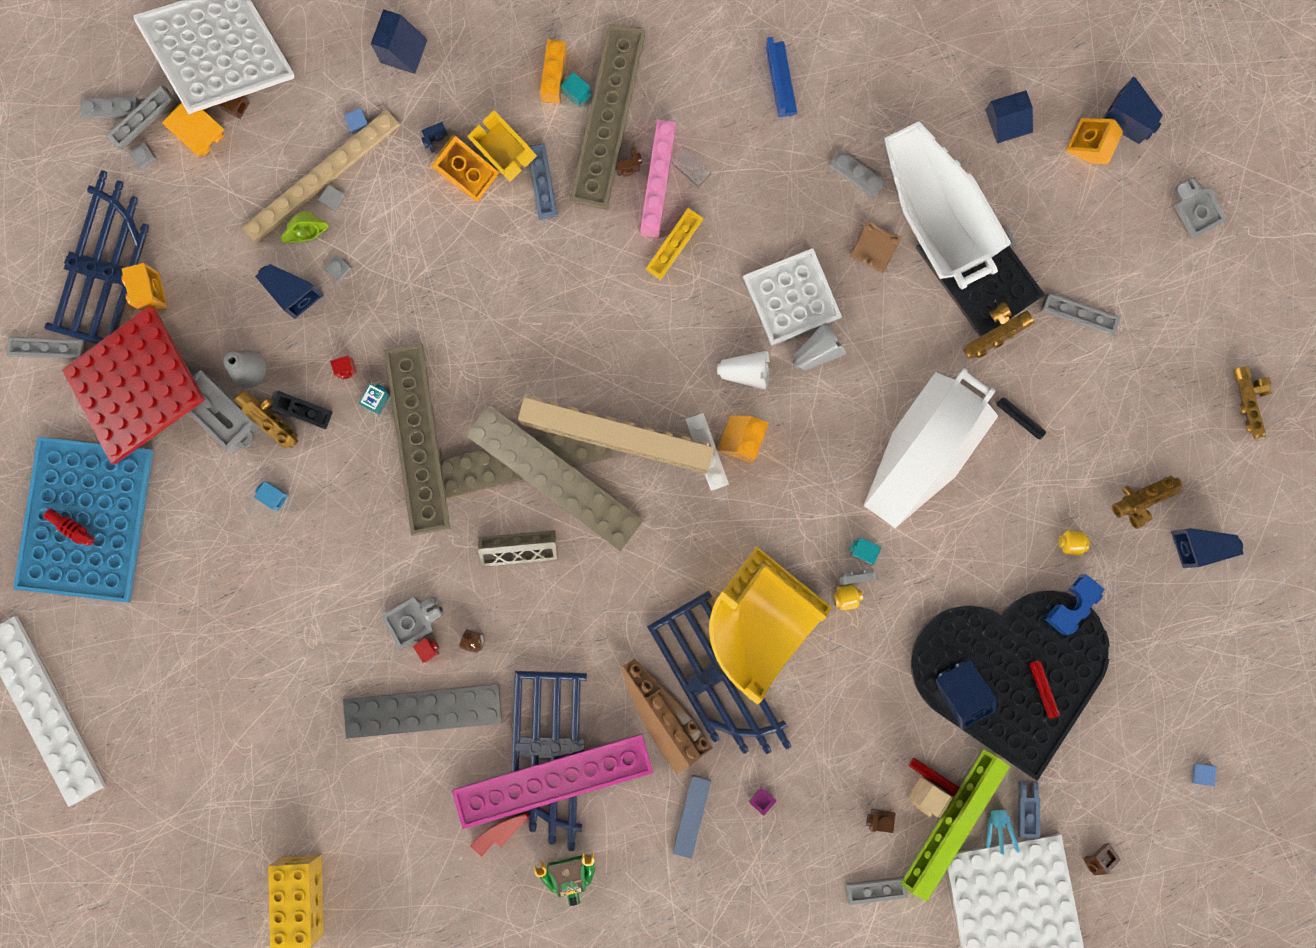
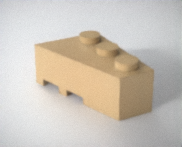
M920 777L908 796L913 800L911 804L929 817L933 814L938 818L943 816L953 797Z

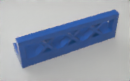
M768 37L765 48L778 118L796 115L797 108L784 41L774 43L773 37Z

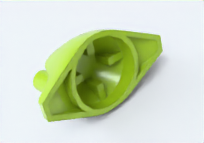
M302 211L294 215L287 222V229L281 236V240L283 243L307 242L321 235L329 228V225L326 221L316 218L312 212Z

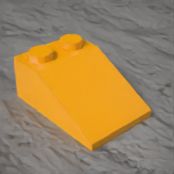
M456 136L450 137L429 165L440 176L475 202L480 200L499 174L495 168Z

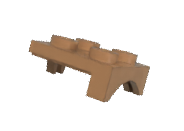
M868 220L849 257L884 273L902 237L888 233Z

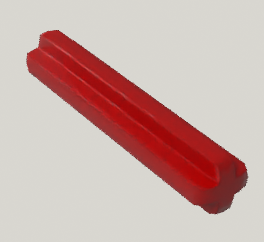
M1041 661L1031 662L1030 667L1049 718L1058 717L1059 711Z
M916 758L910 761V768L953 796L956 795L960 788L959 786Z

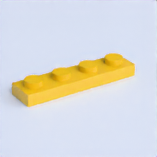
M688 208L650 261L646 271L662 280L704 218Z

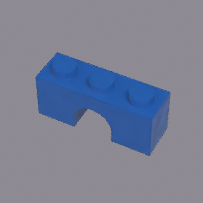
M1087 574L1080 575L1068 589L1076 597L1075 607L1069 610L1062 604H1056L1044 619L1063 635L1073 634L1078 629L1080 620L1085 619L1090 614L1092 605L1097 604L1103 597L1102 593L1105 589Z

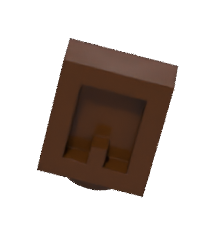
M871 809V813L867 815L866 825L869 826L871 832L894 833L896 813Z
M1107 843L1103 844L1093 856H1086L1083 860L1088 869L1096 876L1108 874L1121 859L1112 846Z

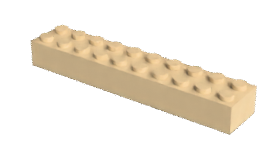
M530 396L529 399H523L518 421L523 426L689 470L708 473L714 447H710L711 443L704 441L695 443L692 442V438L685 436L676 438L673 437V433L666 431L657 433L654 432V428L648 426L638 428L635 426V423L629 421L619 423L616 421V418L605 416V419L597 416V413L586 411V414L578 411V408L567 406V409L562 408L559 403L549 401L548 404L543 403L540 398Z

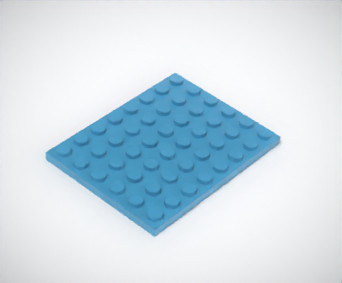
M38 437L13 589L131 603L154 450L138 448L117 464H111L101 444ZM48 509H53L63 517L72 518L87 528V532L96 538L94 543L89 546L75 543L57 531L54 524L44 519V513Z

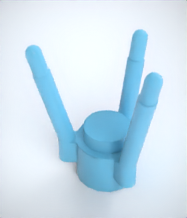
M1006 810L990 811L991 817H988L986 848H990L994 824V828H998L1000 854L1004 855L1002 828H1006L1007 824L1015 850L1019 853L1020 849L1011 825L1010 816H1007Z

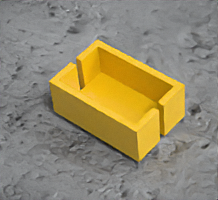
M493 110L482 121L490 131L486 133L478 125L467 137L511 182L522 171L520 167L523 165L525 168L536 157V154Z

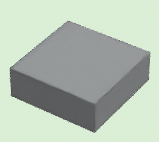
M328 185L319 198V202L336 212L346 196Z

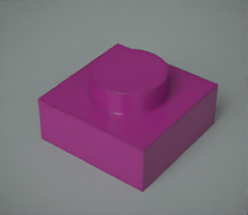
M761 787L749 800V803L764 816L776 803V799Z

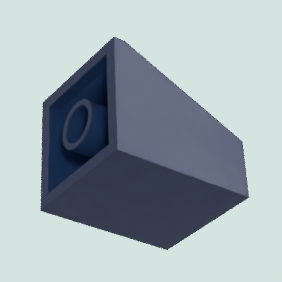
M383 9L371 41V46L380 63L416 74L427 39L402 15Z
M1132 77L1119 91L1103 119H1115L1123 130L1122 135L1140 144L1143 140H1148L1153 133L1157 132L1161 126L1159 121L1163 114L1139 81Z
M271 264L262 267L255 276L279 306L294 319L324 296L312 283Z
M1192 528L1171 531L1183 568L1202 567L1244 554L1243 543L1238 535Z
M971 660L967 662L961 661L955 665L953 670L949 672L947 670L943 671L937 676L936 685L961 730L996 711L997 699Z

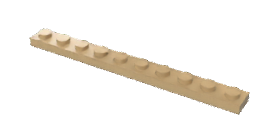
M386 109L242 228L255 243L259 242L400 125Z

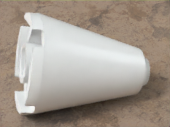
M762 351L723 359L717 365V374L724 380L759 389H767L770 368H768V363L766 362H770L769 352Z

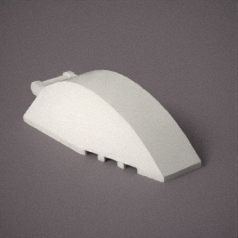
M919 121L886 137L884 141L903 214L939 278L954 277L960 289H964L968 284L990 273L992 275L997 273V267L992 257L1009 246L1011 242L974 177L970 173L967 174L960 167L961 164L948 154V150L945 147L942 148L935 141V137ZM985 262L987 267L966 277L962 276L961 273Z
M965 368L961 370L956 379L935 372L891 433L889 443L884 451L864 507L894 528L899 526L956 477L998 417L996 412L987 403L996 390L993 387H987L967 373L968 370ZM964 379L984 393L983 399L962 385L960 381Z

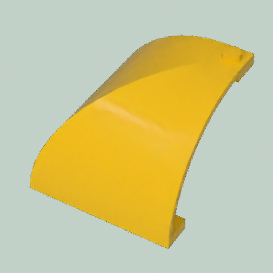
M756 546L713 606L710 616L709 633L715 657L732 683L758 705L764 699L769 687L794 652L817 624L828 616L832 607Z

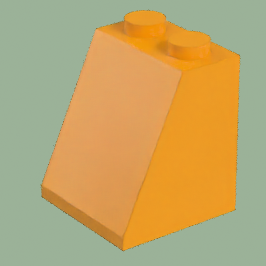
M182 103L162 122L197 157L201 155L205 157L212 150L209 146L213 142L219 143L224 137L222 134L224 129L204 110L188 114Z
M730 415L717 451L753 464L769 423L753 416Z

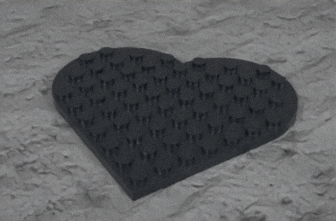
M1039 591L1022 596L1010 604L1002 615L990 609L976 606H959L942 611L924 625L913 645L911 673L918 693L931 709L960 728L936 685V678L943 671L947 670L949 672L953 670L959 662L971 660L996 697L997 706L994 713L963 729V731L1038 781L1106 674L1109 664L1110 644L1107 631H1105L1100 617L1090 608V614L1085 619L1080 620L1078 623L1079 627L1073 634H1061L1044 619L1056 604H1062L1071 610L1075 607L1077 600L1073 595L1058 591ZM1041 661L1059 711L1058 717L1049 718L1030 667L1031 662Z

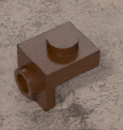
M631 148L633 159L616 163L618 176L627 177L632 175L633 172L640 171L639 164H642L640 153H636L635 148Z

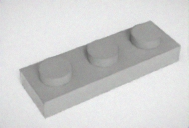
M137 97L81 99V118L84 120L126 118L139 106V99Z
M841 149L829 164L831 169L873 199L886 183Z

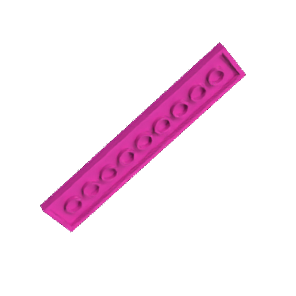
M639 734L453 789L452 793L462 829L652 774L653 769L643 735Z

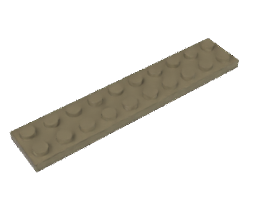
M609 23L570 202L606 210L608 208L616 163L619 158L643 48L645 30Z
M419 343L384 350L410 533L412 536L451 529L423 344Z
M488 405L466 434L467 437L619 551L622 550L644 521L491 405Z
M547 433L533 437L572 467L612 457L610 448L561 435ZM485 449L441 460L446 499L523 480L521 476Z

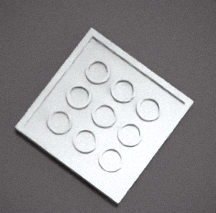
M813 248L743 276L771 346L819 328L825 322L829 324L842 318Z

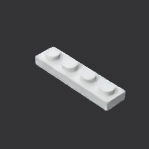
M704 414L685 419L693 442L699 443L704 441L711 443L710 447H714L709 470L705 474L710 491L728 486L729 483Z

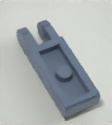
M1021 780L1019 782L1020 796H1018V836L1040 838L1039 785L1037 781H1032V797L1027 796L1026 781Z

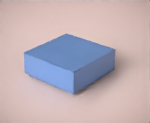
M361 108L344 115L352 134L368 125Z
M1194 763L1192 783L1215 786L1217 767Z

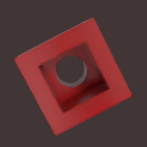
M349 355L330 361L333 373L337 378L344 380L351 378L352 374L357 373L353 358Z
M426 638L413 646L423 663L439 655L438 649L440 648L434 639Z

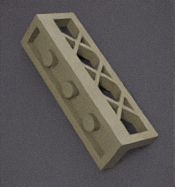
M556 531L479 537L478 553L481 567L558 560ZM544 549H552L553 554L545 555L542 551ZM524 551L533 552L531 556H525L522 553ZM507 552L514 554L512 558H507L503 555ZM492 554L495 558L485 560L484 555Z

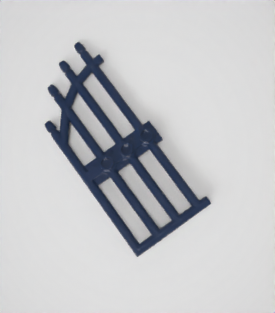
M101 170L96 186L89 185L87 188V192L93 194L75 253L69 251L64 262V269L68 270L69 273L53 324L47 322L44 326L46 330L95 344L104 339L98 337L97 332L113 283L123 287L108 335L118 329L126 305L127 289L121 279L123 275L122 268L126 267L119 265L128 232L130 231L135 244L129 264L130 267L139 263L147 237L146 233L149 230V225L143 223L140 228L141 232L138 233L133 216L136 210L135 206L138 203L137 197H131L127 210L119 202L124 182L119 180L116 182L112 196L103 191L105 180L107 179V171ZM101 198L108 202L109 206L92 258L83 255ZM117 210L124 218L110 263L101 260ZM79 273L87 277L70 329L61 326L76 275ZM97 278L105 282L88 334L79 331L94 279Z
M709 590L647 626L714 742L720 740L715 729L733 736L741 752L745 754L749 750L742 736L756 737L763 751L769 754L772 752L771 747L767 744L764 735L775 732L779 740L782 741L786 750L791 748V743L783 731L784 728L788 727L784 720L781 722L777 721L765 698L759 705L771 725L763 728L758 727L735 685L720 667L709 640L693 615L691 609L701 604L710 619L712 607L708 599L712 598ZM685 614L713 663L702 669L674 620ZM665 624L669 625L696 674L687 679L684 677L657 630ZM721 681L724 682L751 729L736 728L714 690V685ZM707 691L725 724L709 718L696 696Z
M515 671L511 772L519 770L520 757H531V766L539 764V758H551V760L585 750V739H579L581 681H587V673ZM522 679H534L532 737H520ZM542 680H553L552 738L540 737ZM561 680H573L571 738H559ZM577 796L569 798L568 821L557 818V802L549 804V813L540 807L530 809V832H536L538 815L549 823V844H555L556 826L568 829V851H574L576 831L582 832V824L576 823Z

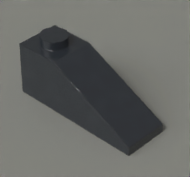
M281 391L273 392L271 397L273 403L268 407L273 412L325 430L333 413Z

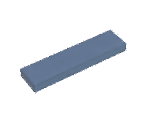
M545 143L531 145L529 147L536 154V157L529 165L539 220L558 217Z
M692 775L673 849V854L692 859L711 780Z

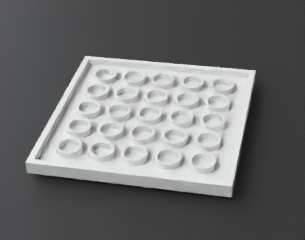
M182 0L134 15V21L188 114L294 79L293 71L251 0Z
M1061 834L1017 841L1020 849L1019 853L1016 852L1013 842L1004 843V855L1000 854L999 844L991 845L990 848L980 847L957 852L947 869L961 948H1084Z

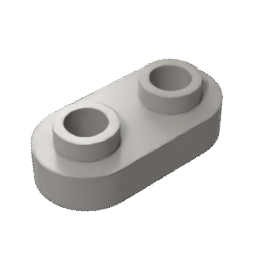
M873 569L861 570V574L854 575V572L842 573L839 582L840 585L877 580L878 574L873 572Z

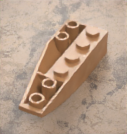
M636 659L621 667L627 688L644 725L676 775L713 749L692 716Z

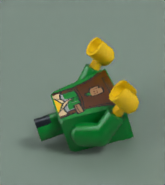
M583 852V855L549 862L547 869L545 862H541V868H536V865H534L535 875L540 877L544 885L552 893H556L558 897L567 896L569 906L581 903L579 893L586 891V886L591 884L595 873L594 852H592L590 857L585 856V852Z

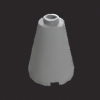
M825 322L793 355L794 360L792 362L797 370L802 369L804 372L845 356L847 353Z
M251 350L233 351L224 357L225 368L236 385L253 388L265 379L267 364L259 353Z

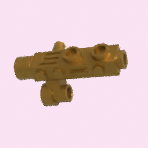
M1005 302L999 304L998 308L989 313L994 322L998 321L1000 326L967 344L966 348L963 349L967 358H981L988 353L989 349L1001 347L1005 340L1013 338L1015 334L1035 324L1028 310L1009 319V316L1012 314Z
M1249 366L1234 369L1233 374L1235 381L1238 383L1243 403H1240L1241 412L1246 414L1248 419L1245 422L1247 433L1251 432L1254 439L1266 437L1255 394H1259L1260 397L1271 395L1270 377L1258 379L1252 385Z
M244 389L233 399L242 408L241 411L251 418L254 423L260 426L263 431L268 433L285 449L287 447L293 448L299 441L297 439L298 434L268 408L273 403L272 399L267 397L261 402Z
M1171 475L1136 492L1129 486H1125L1122 491L1127 496L1123 497L1121 501L1112 504V511L1118 518L1130 514L1129 521L1135 529L1145 526V523L1152 520V515L1146 508L1180 493L1183 487L1182 481L1178 477L1174 478Z

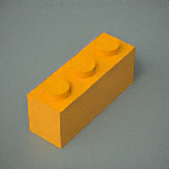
M547 39L540 88L542 102L557 104L561 102V85L564 80L567 58L566 41Z

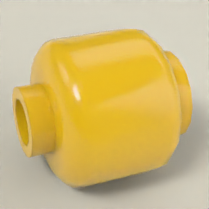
M1067 530L1063 536L1059 537L1058 545L1062 547L1064 554L1081 556L1089 550L1090 539L1086 536L1085 532Z
M854 584L838 586L836 591L833 592L835 606L839 607L842 611L858 608L859 601L863 600L861 589H857Z

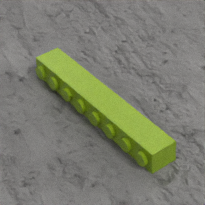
M983 749L900 883L915 896L926 902L928 901L1011 766Z

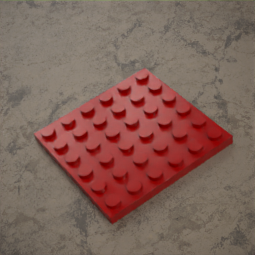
M151 305L62 369L111 464L120 462L205 401L201 390L157 310Z

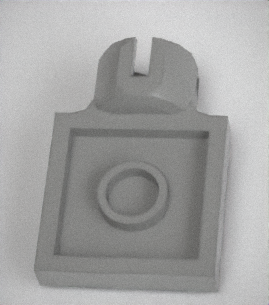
M1195 177L1175 187L1179 203L1174 205L1191 239L1227 221L1211 188H1201Z
M413 597L381 616L399 650L434 631L432 623L444 614L442 606L432 610L434 606L440 603L435 597H429L422 602L417 597Z

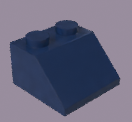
M1027 90L992 100L986 107L985 111L997 144L1033 133V107Z

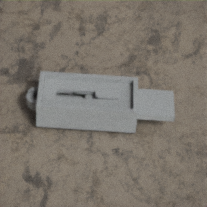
M183 358L205 398V401L188 413L226 451L235 453L240 447L248 448L255 439L254 433L260 426L241 411L242 408L233 401V398L209 374L201 370L197 372Z

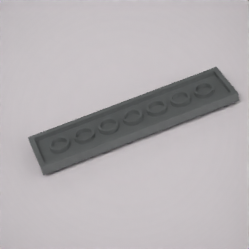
M499 684L343 699L346 739L502 723Z

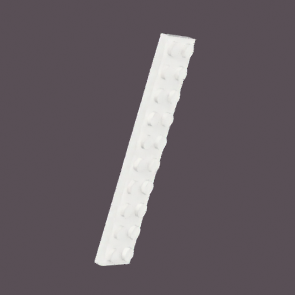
M18 616L1 623L0 677L68 807L73 806L106 787V784Z

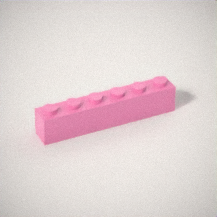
M657 120L640 228L641 235L656 238L660 236L676 122Z

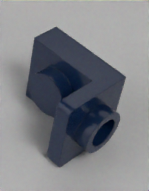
M443 122L421 130L424 135L421 138L425 149L429 148L431 153L435 152L431 142L441 141L448 135Z

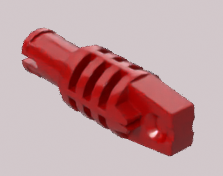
M48 509L43 515L44 519L56 526L57 531L75 543H82L86 546L94 543L96 538L87 532V528L72 518L63 517L53 509Z

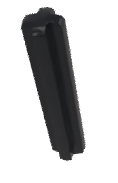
M1003 397L998 401L997 406L1037 439L1040 440L1045 436L1046 431L1008 399Z

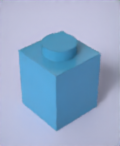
M264 481V483H261L256 488L254 498L272 510L279 511L289 495L273 484Z

